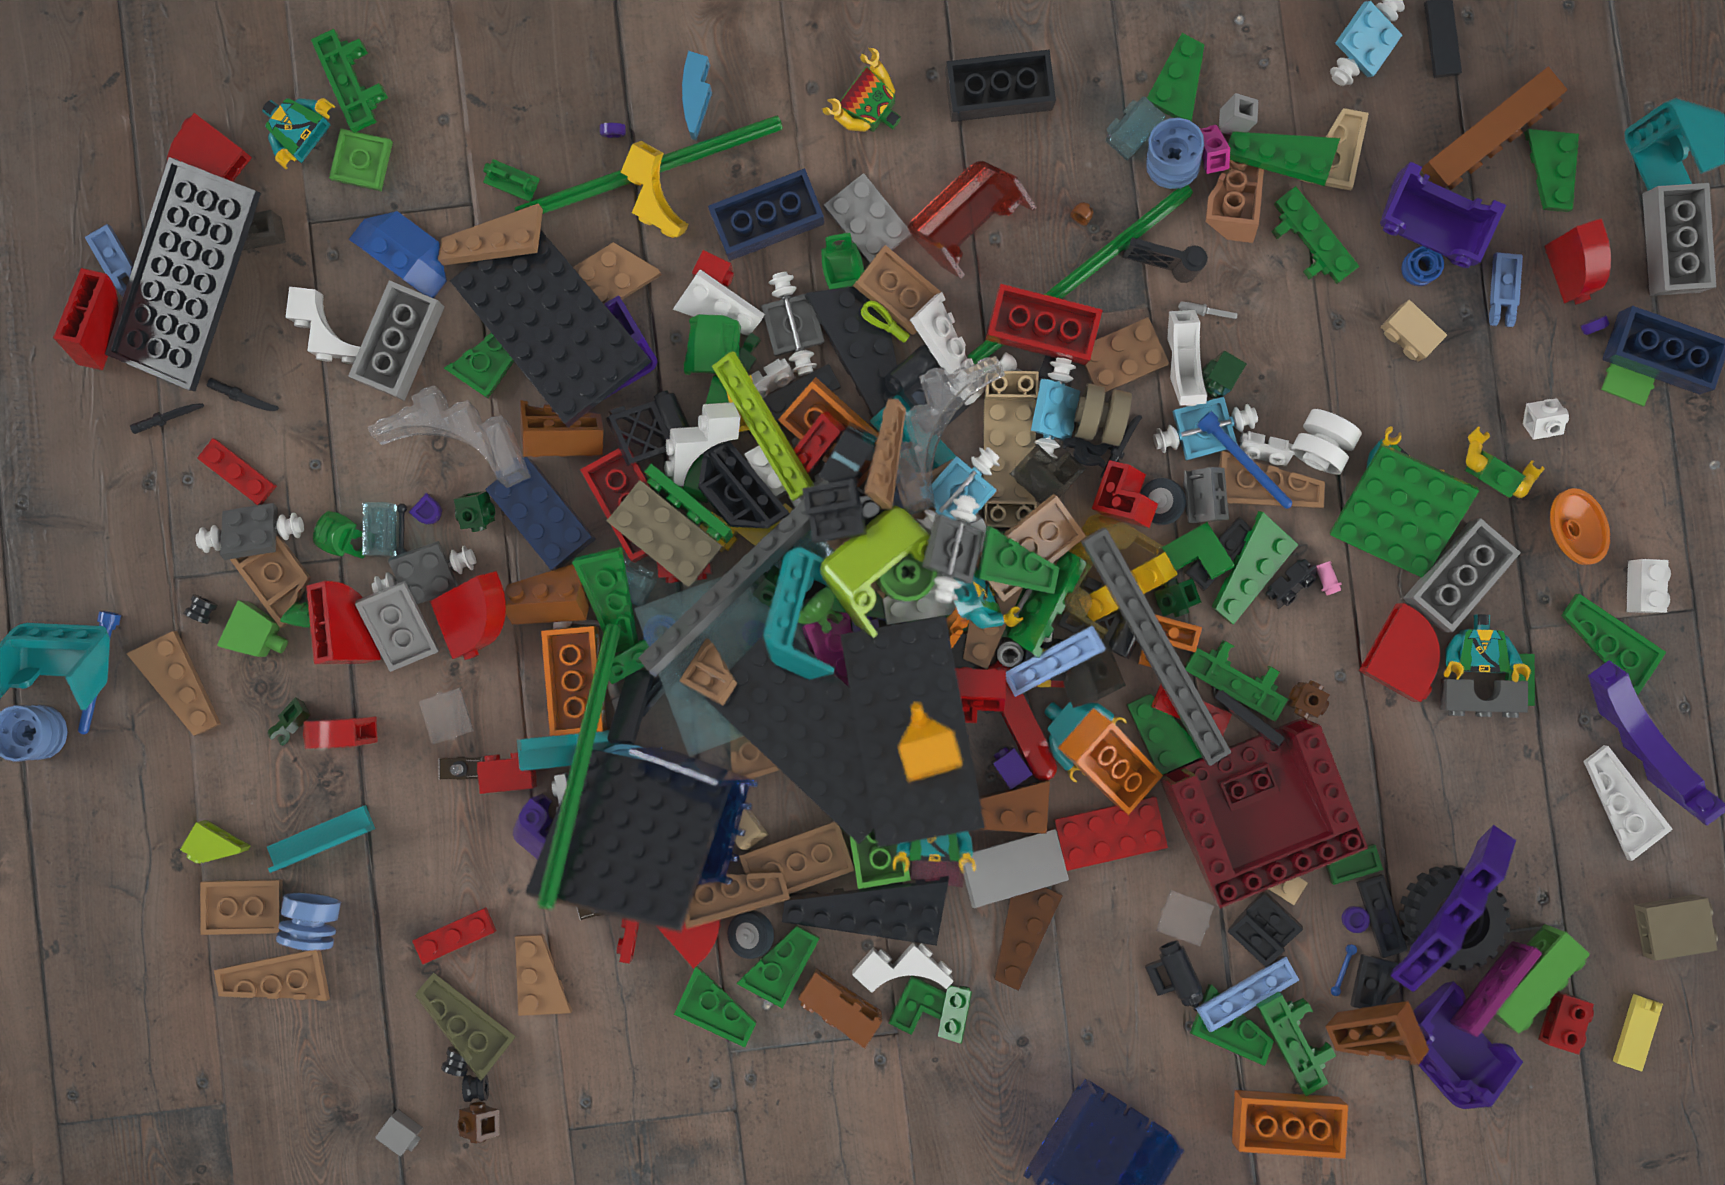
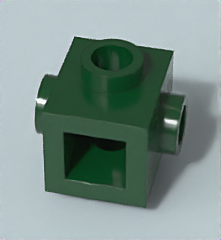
M487 491L466 493L454 499L455 517L459 522L460 529L471 528V532H478L487 529L486 525L495 521V507L491 503L490 495Z
M775 565L754 582L757 587L752 593L753 596L769 608L772 605L781 571Z
M1177 578L1162 584L1163 589L1154 592L1157 605L1163 616L1173 613L1176 618L1190 613L1188 608L1202 603L1193 578L1178 583Z

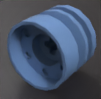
M1169 118L1160 122L1152 130L1148 141L1146 160L1147 172L1152 181L1161 187L1176 189L1189 185L1197 177L1204 149V137L1199 127L1190 120Z
M17 705L5 708L0 712V756L15 762L51 758L60 752L66 742L68 733L66 721L60 712L53 707L45 705Z
M309 893L285 894L281 914L292 918V920L279 922L278 927L282 931L277 933L276 942L300 950L332 948L334 939L330 936L336 933V929L325 924V922L338 920L340 900Z

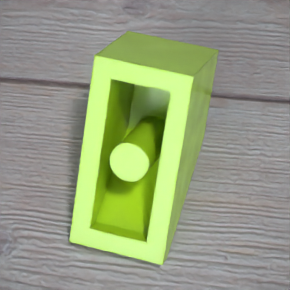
M203 820L195 823L180 850L187 854L186 857L195 863H204L248 851L250 845L208 820Z

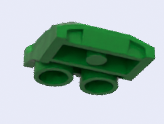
M698 314L689 319L690 332L684 361L685 375H691V373L716 374L712 366L733 351L739 358L741 331L739 321L724 315Z

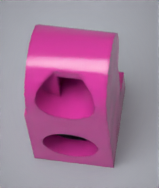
M1212 125L1207 128H1199L1204 137L1202 160L1206 174L1229 169L1230 147L1218 126Z

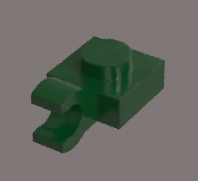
M753 333L749 334L742 348L739 347V360L747 373H749L757 361L751 354L761 341Z
M295 697L278 715L280 721L267 732L271 740L281 734L277 740L283 746L290 739L289 732L294 734L299 727L303 726V722L307 721L311 715L304 702Z

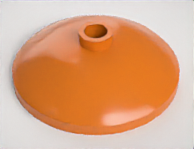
M1572 488L1559 493L1554 499L1550 511V527L1556 544L1568 558L1578 564L1591 565L1601 561L1609 549L1610 528L1600 504L1589 493L1581 489Z

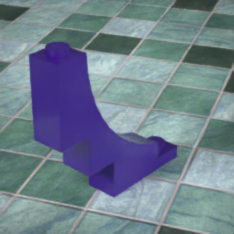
M1610 660L1590 673L1588 677L1599 714L1618 728L1623 747L1643 762L1647 780L1706 826L1724 814L1725 803L1706 789L1704 780L1680 757L1655 726L1636 695L1629 674Z
M1493 825L1478 839L1472 856L1454 889L1426 929L1413 943L1408 956L1393 969L1392 978L1414 992L1461 948L1467 927L1483 913L1489 893L1506 877L1516 843L1514 838Z

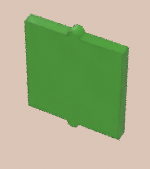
M1611 363L1610 367L1606 369L1607 376L1601 390L1642 407L1645 406L1650 390L1655 387L1653 385L1655 379Z

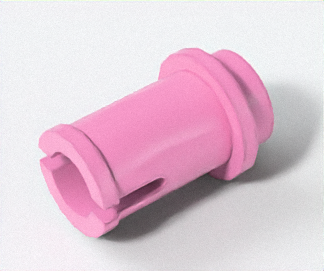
M1331 561L1316 566L1323 586L1321 590L1322 592L1325 591L1326 596L1341 591L1340 585H1342L1341 582L1338 583Z

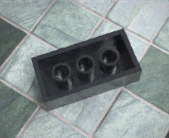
M1050 49L946 61L945 77L951 122L1053 110L1056 96Z

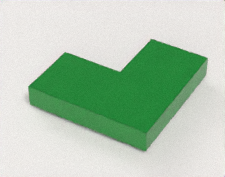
M1208 522L1162 547L1163 552H1166L1176 571L1196 559H1199L1211 580L1234 568V563Z
M911 975L889 1018L888 1024L912 1035L923 1012L941 1020L946 992Z

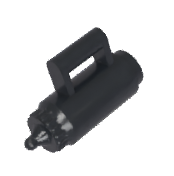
M1178 940L1168 942L1159 948L1161 959L1145 965L1146 971L1157 996L1175 990L1177 997L1184 1006H1192L1198 1012L1196 1008L1199 1007V1002L1204 999L1202 986L1184 946L1180 945ZM1164 965L1172 983L1166 987L1157 970V967Z

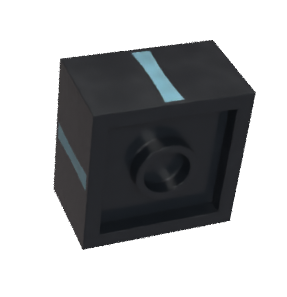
M850 422L820 472L819 477L829 483L855 479L856 484H858L862 476V472L859 470L866 459L871 461L874 457L877 437Z

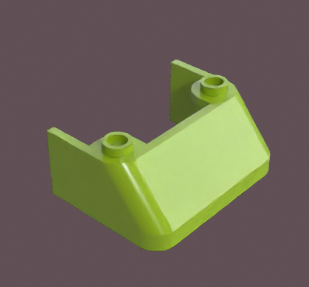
M893 506L892 510L886 509L866 525L867 535L851 537L825 558L820 566L821 576L854 624L873 638L877 633L864 615L874 606L876 601L875 592L870 584L909 552L915 559L924 562L930 540V534L905 509L899 506Z

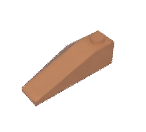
M1230 160L1229 169L1221 173L1216 186L1211 191L1207 202L1205 222L1227 240L1254 242L1259 226L1264 169Z

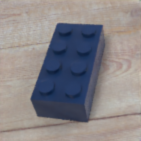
M805 168L708 206L729 261L825 224L824 215Z
M1631 306L1618 312L1602 360L1700 395L1716 388L1725 362V338Z
M527 456L485 489L550 570L562 568L596 540L594 535L537 465Z

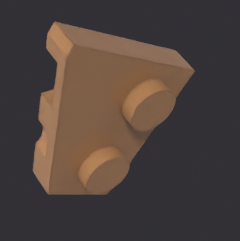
M707 638L679 680L683 685L722 706L737 684L714 643Z

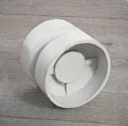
M1312 409L1303 425L1309 434H1298L1290 450L1295 451L1294 455L1307 465L1320 471L1339 475L1349 459V456L1343 450H1354L1362 432L1354 424L1338 415L1320 409Z

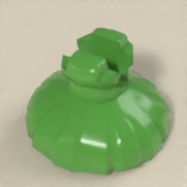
M829 586L820 590L800 610L798 623L811 624L818 622L822 626L823 633L827 634L832 630L831 623L827 619H831L836 624L842 621V614L835 613L832 609L835 595Z

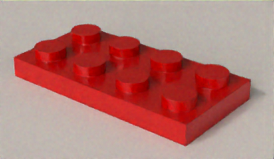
M1156 796L1143 798L1129 815L1117 805L1054 819L1067 871L1168 848Z

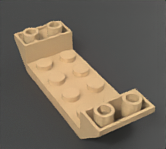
M986 371L983 450L985 451L988 447L999 456L997 462L1000 464V466L993 465L990 468L992 475L983 474V479L999 491L997 495L991 497L983 506V518L986 527L1011 528L1037 508V502H1035L1036 455L1032 454V452H1036V444L1034 443L1036 441V432L1031 431L1038 397L1039 371Z

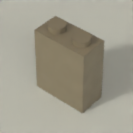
M1689 895L1634 904L1644 957L1657 961L1718 951L1716 944L1718 935L1713 927L1711 917L1713 915V907L1708 898L1699 895Z

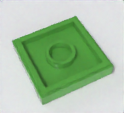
M340 129L329 179L382 191L393 142L387 138Z

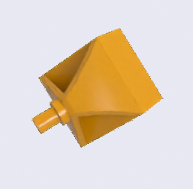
M921 703L912 704V722L899 745L908 782L961 768L962 762L953 731L930 719L923 712Z

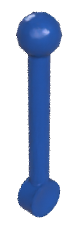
M1353 944L1346 946L1347 955L1337 982L1331 988L1333 996L1341 994L1340 987L1352 955L1357 953V947Z

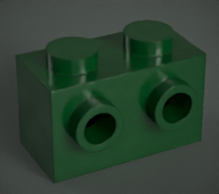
M1225 350L1215 359H1211L1208 364L1206 363L1202 369V377L1207 396L1216 399L1229 393L1247 363Z

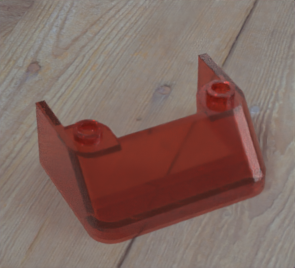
M978 161L970 165L909 223L908 231L942 268L962 279L965 275L958 264L961 261L963 252L959 246L994 213L999 216H1008L1014 213L1019 205L1032 211L1037 207L1017 176L985 161Z

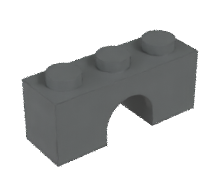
M1441 679L1440 710H1448V716H1465V711H1475V716L1492 717V712H1502V717L1519 718V712L1528 713V681L1494 680L1492 695L1486 700H1481L1474 692V680Z

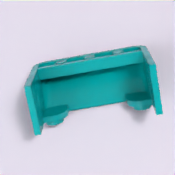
M1674 98L1664 102L1625 130L1626 144L1648 191L1657 186L1692 184L1682 163L1688 157L1689 150L1700 174L1725 164V114L1719 110Z
M795 548L788 551L784 556L764 631V640L773 663L810 680L832 674L834 668L795 650L792 646V641L805 592L811 589L814 580L826 586L828 585L820 573V566L824 559L804 548Z
M23 623L14 627L0 642V699L9 688L24 689L30 687L39 675L66 676V680L80 709L86 710L108 681L110 636L106 628L103 626Z

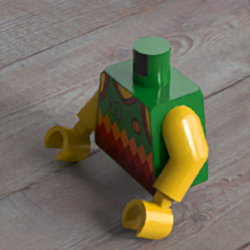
M868 48L872 54L871 59L868 60L865 54H861L860 59L863 63L870 64V69L867 66L864 68L840 101L837 99H827L833 108L831 111L825 107L823 108V113L825 115H834V119L850 131L865 132L870 130L874 132L881 122L893 130L901 120V116L892 110L895 104V89L889 73L881 61H878V51L874 48Z
M1478 426L1468 436L1470 444L1466 457L1467 467L1464 471L1508 498L1512 495L1517 498L1525 497L1535 480L1544 471V467L1542 466L1540 469H1537L1533 466L1534 461L1532 460L1520 473L1498 458L1483 451L1482 444L1490 437V434L1488 432L1482 434Z

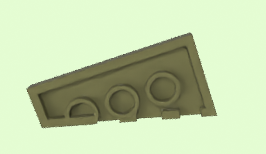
M435 973L427 979L415 994L416 998L480 1081H482L516 1036Z

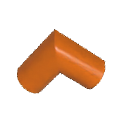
M1155 614L1173 647L1196 652L1202 627ZM1141 649L1137 664L1152 668Z

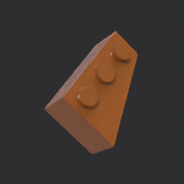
M520 400L523 457L603 455V424L601 414L587 412L574 424L567 427L550 405L544 404L543 408L528 406V401Z
M573 564L508 584L504 593L506 615L512 625L583 621L587 618L590 601Z
M1040 780L1012 789L979 796L985 829L983 830L1047 834L1050 781Z
M817 968L799 994L798 1000L801 1001L800 1005L811 1013L815 1011L823 1017L822 1019L827 1024L839 1029L864 1049L882 1023V1011Z
M1409 1001L1337 1012L1325 1026L1336 1051L1369 1056L1370 1054L1384 1056L1386 1060L1392 1061L1397 1058L1408 1060L1410 1064L1419 1065L1429 1051Z

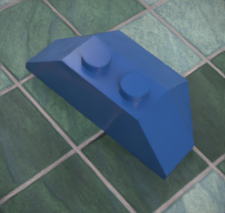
M398 211L364 219L349 238L351 242L421 294L434 298L447 282L444 266L438 260L440 243Z

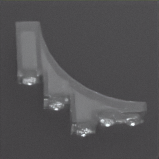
M996 356L981 359L977 364L967 368H958L950 375L942 367L930 369L926 374L919 376L927 404L914 406L905 413V422L911 441L901 442L896 485L903 508L910 515L935 506L932 490V466L940 438L955 412L972 395L987 384L1005 376L1003 367Z
M435 385L423 388L419 393L411 396L414 403L413 406L405 407L398 413L388 418H382L368 427L370 435L381 445L400 438L417 435H439L457 439L478 450L489 462L496 478L506 488L531 477L511 424L502 415L490 417L482 423L478 410L468 400L455 403L450 408L445 395Z

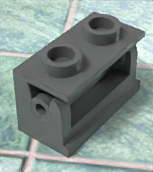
M1208 467L1184 471L1183 487L1186 493L1187 505L1185 512L1188 517V523L1229 520L1225 468Z

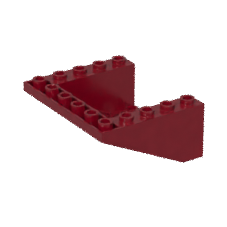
M1299 718L1274 728L1275 731L1284 737V742L1279 749L1260 735L1230 746L1229 748L1232 753L1211 766L1207 765L1203 758H1200L1163 774V777L1160 779L1169 804L1219 908L1368 849L1321 725L1304 718Z

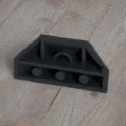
M730 441L719 443L704 452L698 489L729 527L769 528L789 514L787 509Z

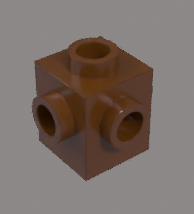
M1312 680L1309 683L1298 682L1289 694L1290 700L1287 705L1295 709L1294 714L1308 720L1309 717L1318 718L1319 715H1323L1329 706V701L1327 700L1330 694L1323 691L1324 686ZM1313 695L1314 698L1310 704L1309 697Z
M473 1102L469 1104V1107L459 1109V1120L457 1123L459 1136L469 1139L471 1143H482L486 1139L499 1137V1109L486 1106L485 1102Z

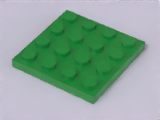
M1381 443L1331 528L1330 535L1422 578L1434 565L1477 496L1479 489Z

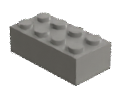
M1709 183L1657 186L1643 193L1650 296L1700 293L1715 288L1716 273Z
M389 280L348 377L405 401L445 306L434 298Z
M1481 518L1471 520L1440 554L1432 568L1416 582L1403 599L1441 632H1453L1521 552Z

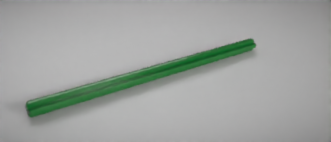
M776 115L665 154L661 160L660 173L781 131L783 129L782 122L779 116ZM619 170L517 206L514 210L516 212L539 203L543 209L542 214L632 182L627 179L628 176Z
M1186 185L1176 189L1044 295L1059 299L1064 298L1122 252L1131 238L1138 239L1190 198L1193 194L1190 186ZM986 340L968 354L967 358L972 359L975 367H977L1004 344Z
M607 624L605 626L538 900V906L542 909L552 910L555 905L621 628L615 624Z

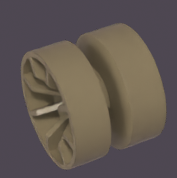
M1087 383L1083 396H1080L1078 407L1076 408L1074 422H1076L1075 437L1092 440L1097 433L1098 427H1100L1101 443L1119 446L1128 422L1132 393L1114 389L1110 394L1108 402H1105V387Z

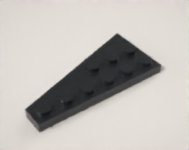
M854 286L806 293L804 295L805 298L812 305L816 318L820 325H823L833 349L847 374L851 376L856 385L855 389L859 396H862L869 409L868 412L871 418H873L887 405L888 399H893L897 395L890 393L885 385V376L897 366L891 333L874 326L862 317L861 309L863 305L871 300ZM871 306L867 308L868 312L872 316H874L879 321L888 324L886 320L874 308H872Z
M949 876L940 877V880L935 881L917 879L915 883L900 884L898 882L861 889L857 887V890L844 891V888L834 889L832 893L819 894L817 891L789 894V900L784 902L782 922L937 946Z

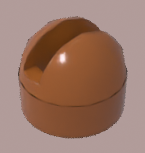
M1081 202L1074 207L1070 214L1077 223L1087 225L1092 219L1093 208L1088 203Z

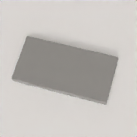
M1056 829L1048 830L1047 834L1037 833L974 851L972 858L976 864L975 872H973L971 863H966L963 866V874L972 908L981 907L1069 880Z

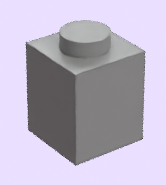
M1235 93L1220 109V131L1232 135V132H1248L1258 120V100Z
M398 1109L388 1119L375 1138L401 1157L406 1150L412 1152L421 1138L418 1134L423 1127Z

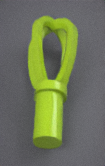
M868 301L863 305L861 315L865 320L876 327L885 329L888 333H892L903 343L907 341L910 334L896 324L881 304L876 301ZM869 306L874 308L888 324L872 316L867 308Z

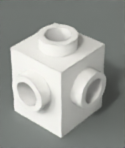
M1557 398L1526 404L1523 426L1533 440L1564 434L1565 425L1569 421V414Z

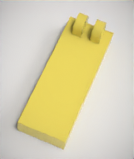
M1633 994L1613 1058L1615 1063L1643 1071L1663 1006L1662 1003Z

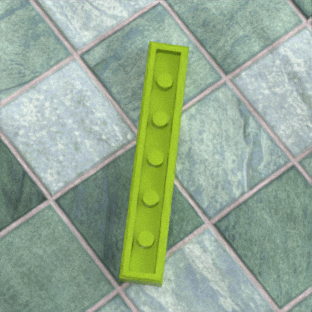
M734 351L728 353L712 367L792 501H795L803 496V488L815 485Z

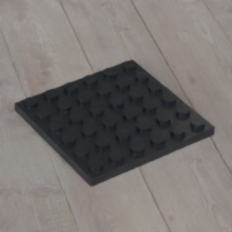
M592 749L555 903L681 932L732 785L731 779ZM564 795L525 893L530 897L539 899Z

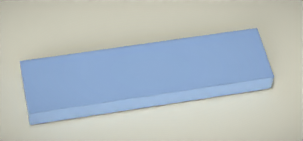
M1092 625L1043 651L1040 658L1034 656L1006 671V682L1016 697L1104 651L1106 648Z
M1282 957L1196 1009L1208 1031L1213 1032L1257 1006L1256 1004L1296 983L1299 981V978L1287 957Z

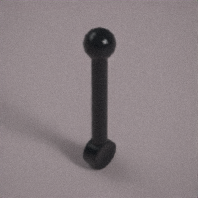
M402 503L397 506V511L399 512V548L396 549V555L407 552L404 548V513L407 511V506Z

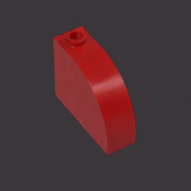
M193 113L191 117H188L182 123L181 130L171 143L167 161L171 157L234 181L252 157L197 114Z
M1602 218L1576 226L1544 246L1564 304L1574 301L1575 305L1589 301L1591 300L1590 295L1601 290L1607 283L1611 269V253Z
M80 269L53 337L77 365L103 370L108 356L105 355L119 312L117 292L112 280L106 273Z
M497 571L478 575L430 601L452 659L463 657L464 660H468L478 656V650L492 644L503 628L506 602Z
M323 581L307 585L314 664H365L381 660V654L355 605L356 600L363 597L350 586L340 582Z
M1405 603L1395 604L1358 671L1412 702L1425 700L1432 690L1430 685L1437 673L1440 661L1439 642L1433 627L1414 608Z
M376 717L303 722L305 749L352 747L378 742Z
M721 919L689 929L686 928L684 922L681 932L661 927L657 928L694 969L706 958L713 948L719 935Z

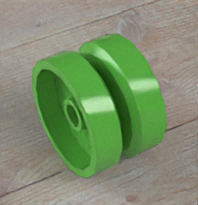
M909 552L875 582L881 592L889 598L907 602L918 600L927 595L935 584L934 579L937 576V572L924 568V562L918 561ZM902 567H906L908 569V575L906 577L901 576V573H903V571L901 570Z

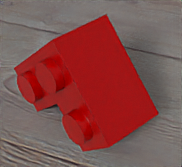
M1109 460L1092 510L1109 519L1150 528L1158 503L1139 494L1146 474L1129 464Z
M970 667L955 668L965 723H977L978 710L1004 712L1006 671L995 668L987 670L972 669Z

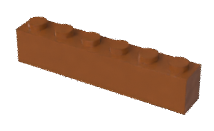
M1548 66L1426 163L1421 171L1430 176L1428 179L1430 182L1443 188L1448 187L1451 191L1463 181L1461 178L1462 174L1468 171L1471 175L1483 165L1480 161L1487 155L1491 159L1503 149L1500 145L1506 139L1511 143L1523 133L1520 129L1525 124L1531 127L1543 117L1540 114L1541 111L1547 108L1550 112L1563 101L1560 96L1568 91V89Z

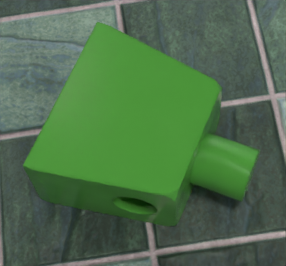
M238 600L217 646L252 656L266 657L270 649L280 654L283 653L288 645V640L277 635L280 627L270 615L248 601Z

